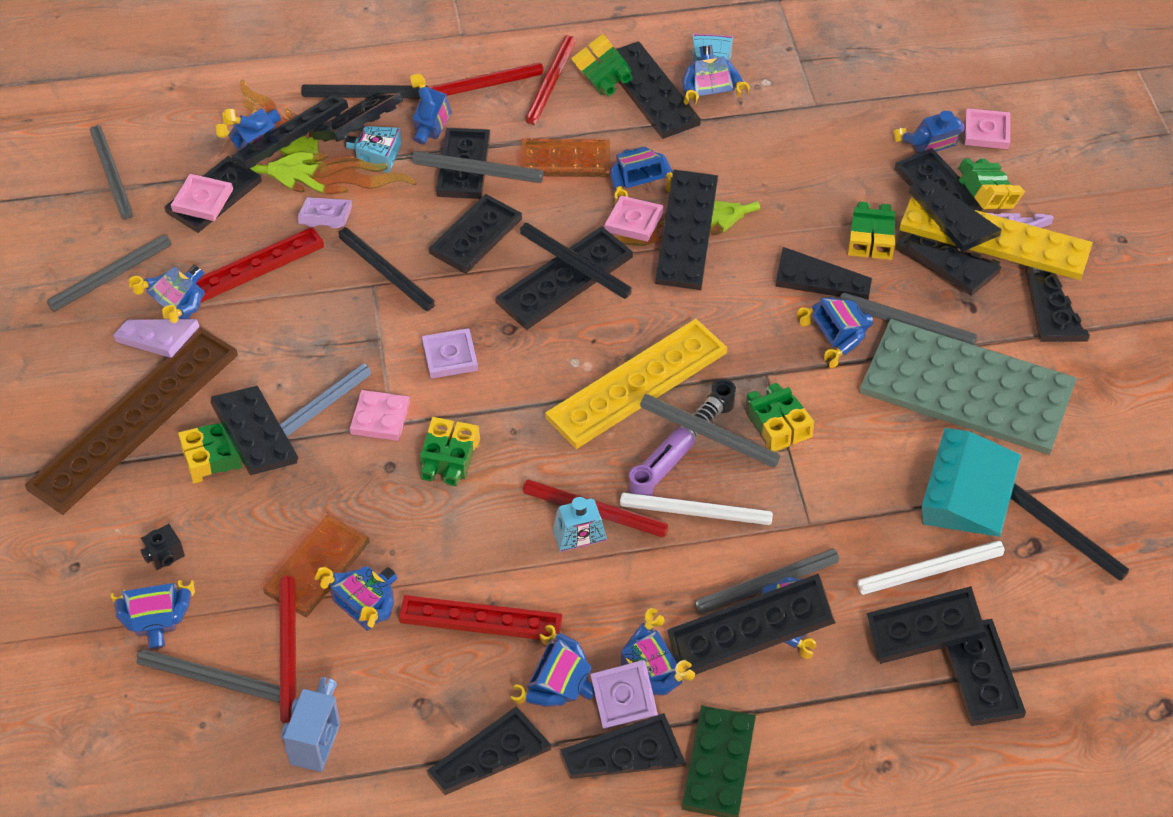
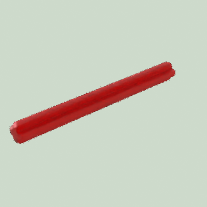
M564 36L526 114V122L528 124L535 125L575 44L574 36Z
M538 62L434 85L428 88L449 96L543 74L544 68L542 63Z
M529 479L525 481L523 486L524 494L558 505L571 504L576 497H583ZM595 500L602 519L662 538L668 532V523Z
M285 575L279 580L280 721L282 723H289L292 717V705L297 698L295 578Z

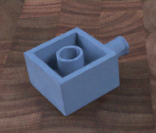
M322 677L316 692L303 689L299 699L296 698L293 702L291 720L289 723H285L281 735L285 743V753L288 754L290 765L319 772L323 771L341 724L335 696H332L337 683L330 678L326 684L327 678Z

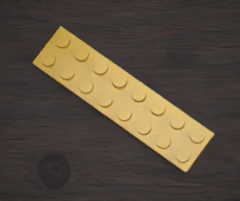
M911 197L899 230L956 246L920 204ZM975 210L1001 228L1002 231L999 237L969 250L1081 281L1093 242Z
M694 319L545 412V419L575 449H578L641 409L640 403L645 394L658 398L727 354V346L697 319Z

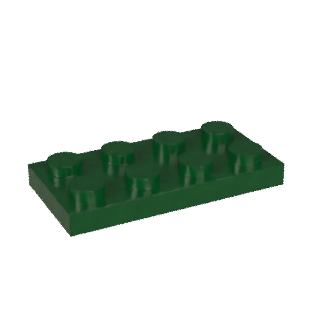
M701 705L682 810L717 817H739L756 715Z

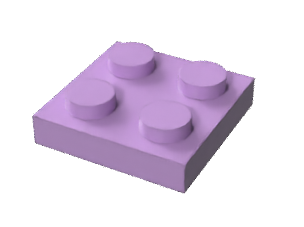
M307 197L298 215V222L309 227L328 225L330 228H339L345 226L352 210V200Z
M469 328L422 336L430 379L478 371V363Z
M641 660L591 674L603 729L658 715L645 661Z

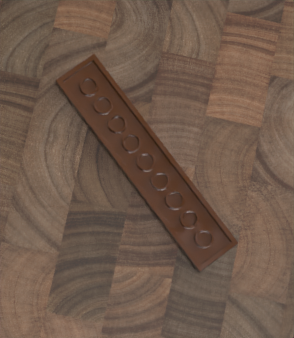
M200 328L183 344L172 358L167 357L25 484L26 490L64 515L238 356L237 349Z

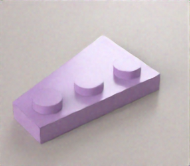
M169 319L127 320L114 333L113 337L117 343L172 358L199 328V323L197 319H179L177 323H171Z

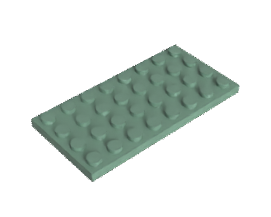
M890 319L860 387V393L1050 455L1077 378Z

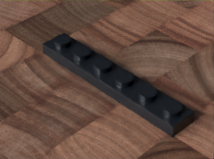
M336 95L329 96L231 155L233 163L245 169L256 166L257 163L271 157L283 147L289 146L296 139L307 135L308 132L321 126L324 122L340 115L341 112L349 108L347 100Z

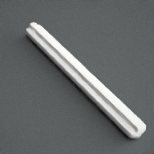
M622 493L620 499L622 507L771 525L773 518L771 511Z
M994 541L859 579L857 587L860 594H868L999 557L1004 554L1005 549L1001 541Z

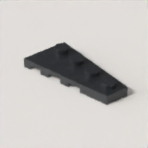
M931 179L910 186L909 193L961 252L1001 235V228Z
M516 706L428 769L427 773L442 793L447 795L551 750V744Z
M665 713L560 750L561 758L570 779L685 767L686 764Z

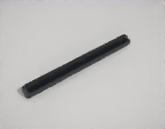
M303 84L301 94L302 97L328 98L331 95H336L340 98H369L374 94L400 93L402 98H420L418 93L420 87L413 88L412 85Z
M524 223L520 227L521 235L618 296L627 299L631 295V286L529 223Z
M344 227L338 232L339 238L425 311H430L431 308H434L435 301L349 228Z
M1014 484L1011 495L1013 501L1119 581H1122L1128 575V567L1019 485Z

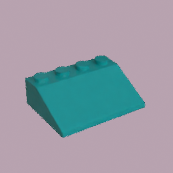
M944 428L922 503L923 525L1001 537L1021 461V454L970 431Z

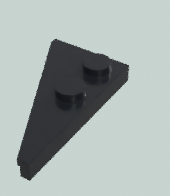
M915 243L909 245L908 253L970 296L997 276L1001 270V266L998 264Z

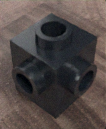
M170 524L150 531L147 535L141 537L144 548L140 549V552L147 564L152 562L156 571L170 566L175 561L185 557L181 541Z

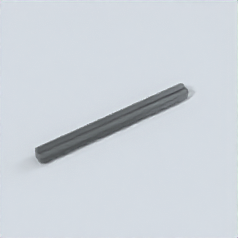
M100 125L92 126L90 128L91 136L120 216L123 220L131 219L133 217L132 209L102 127Z
M415 151L412 157L413 164L534 183H542L544 177L543 170L419 151Z
M162 235L48 299L47 304L52 311H57L171 246L169 237Z
M842 293L840 300L854 301L862 313H868L871 316L886 321L893 319L975 345L977 334L848 293Z
M645 394L642 398L641 408L764 464L776 467L780 460V454L649 394Z
M833 548L698 598L695 600V607L699 614H704L762 592L764 586L774 584L786 577L799 578L839 562V554Z
M144 649L138 652L136 661L138 665L280 703V686Z

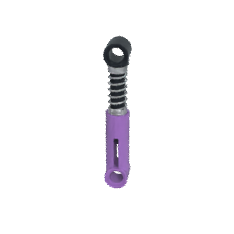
M727 379L716 380L712 384L711 393L708 395L707 400L704 401V404L693 415L709 422L713 421L714 417H717L720 413L730 412L735 404V384ZM683 426L675 428L641 465L631 469L629 472V493L652 496L655 486L694 446L698 433Z

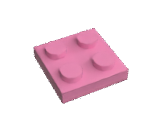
M966 109L964 145L1009 149L1010 113Z
M189 174L171 204L172 211L215 221L233 191L232 183Z
M620 196L605 223V229L613 234L648 242L664 212L663 205Z
M361 390L350 426L351 435L399 441L410 405V397Z

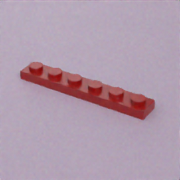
M311 227L203 275L196 283L205 291L201 303L323 248L324 241L316 230Z
M404 595L399 622L402 624L540 640V634L546 637L552 635L546 631L545 627L547 625H552L555 628L556 634L560 633L562 614Z

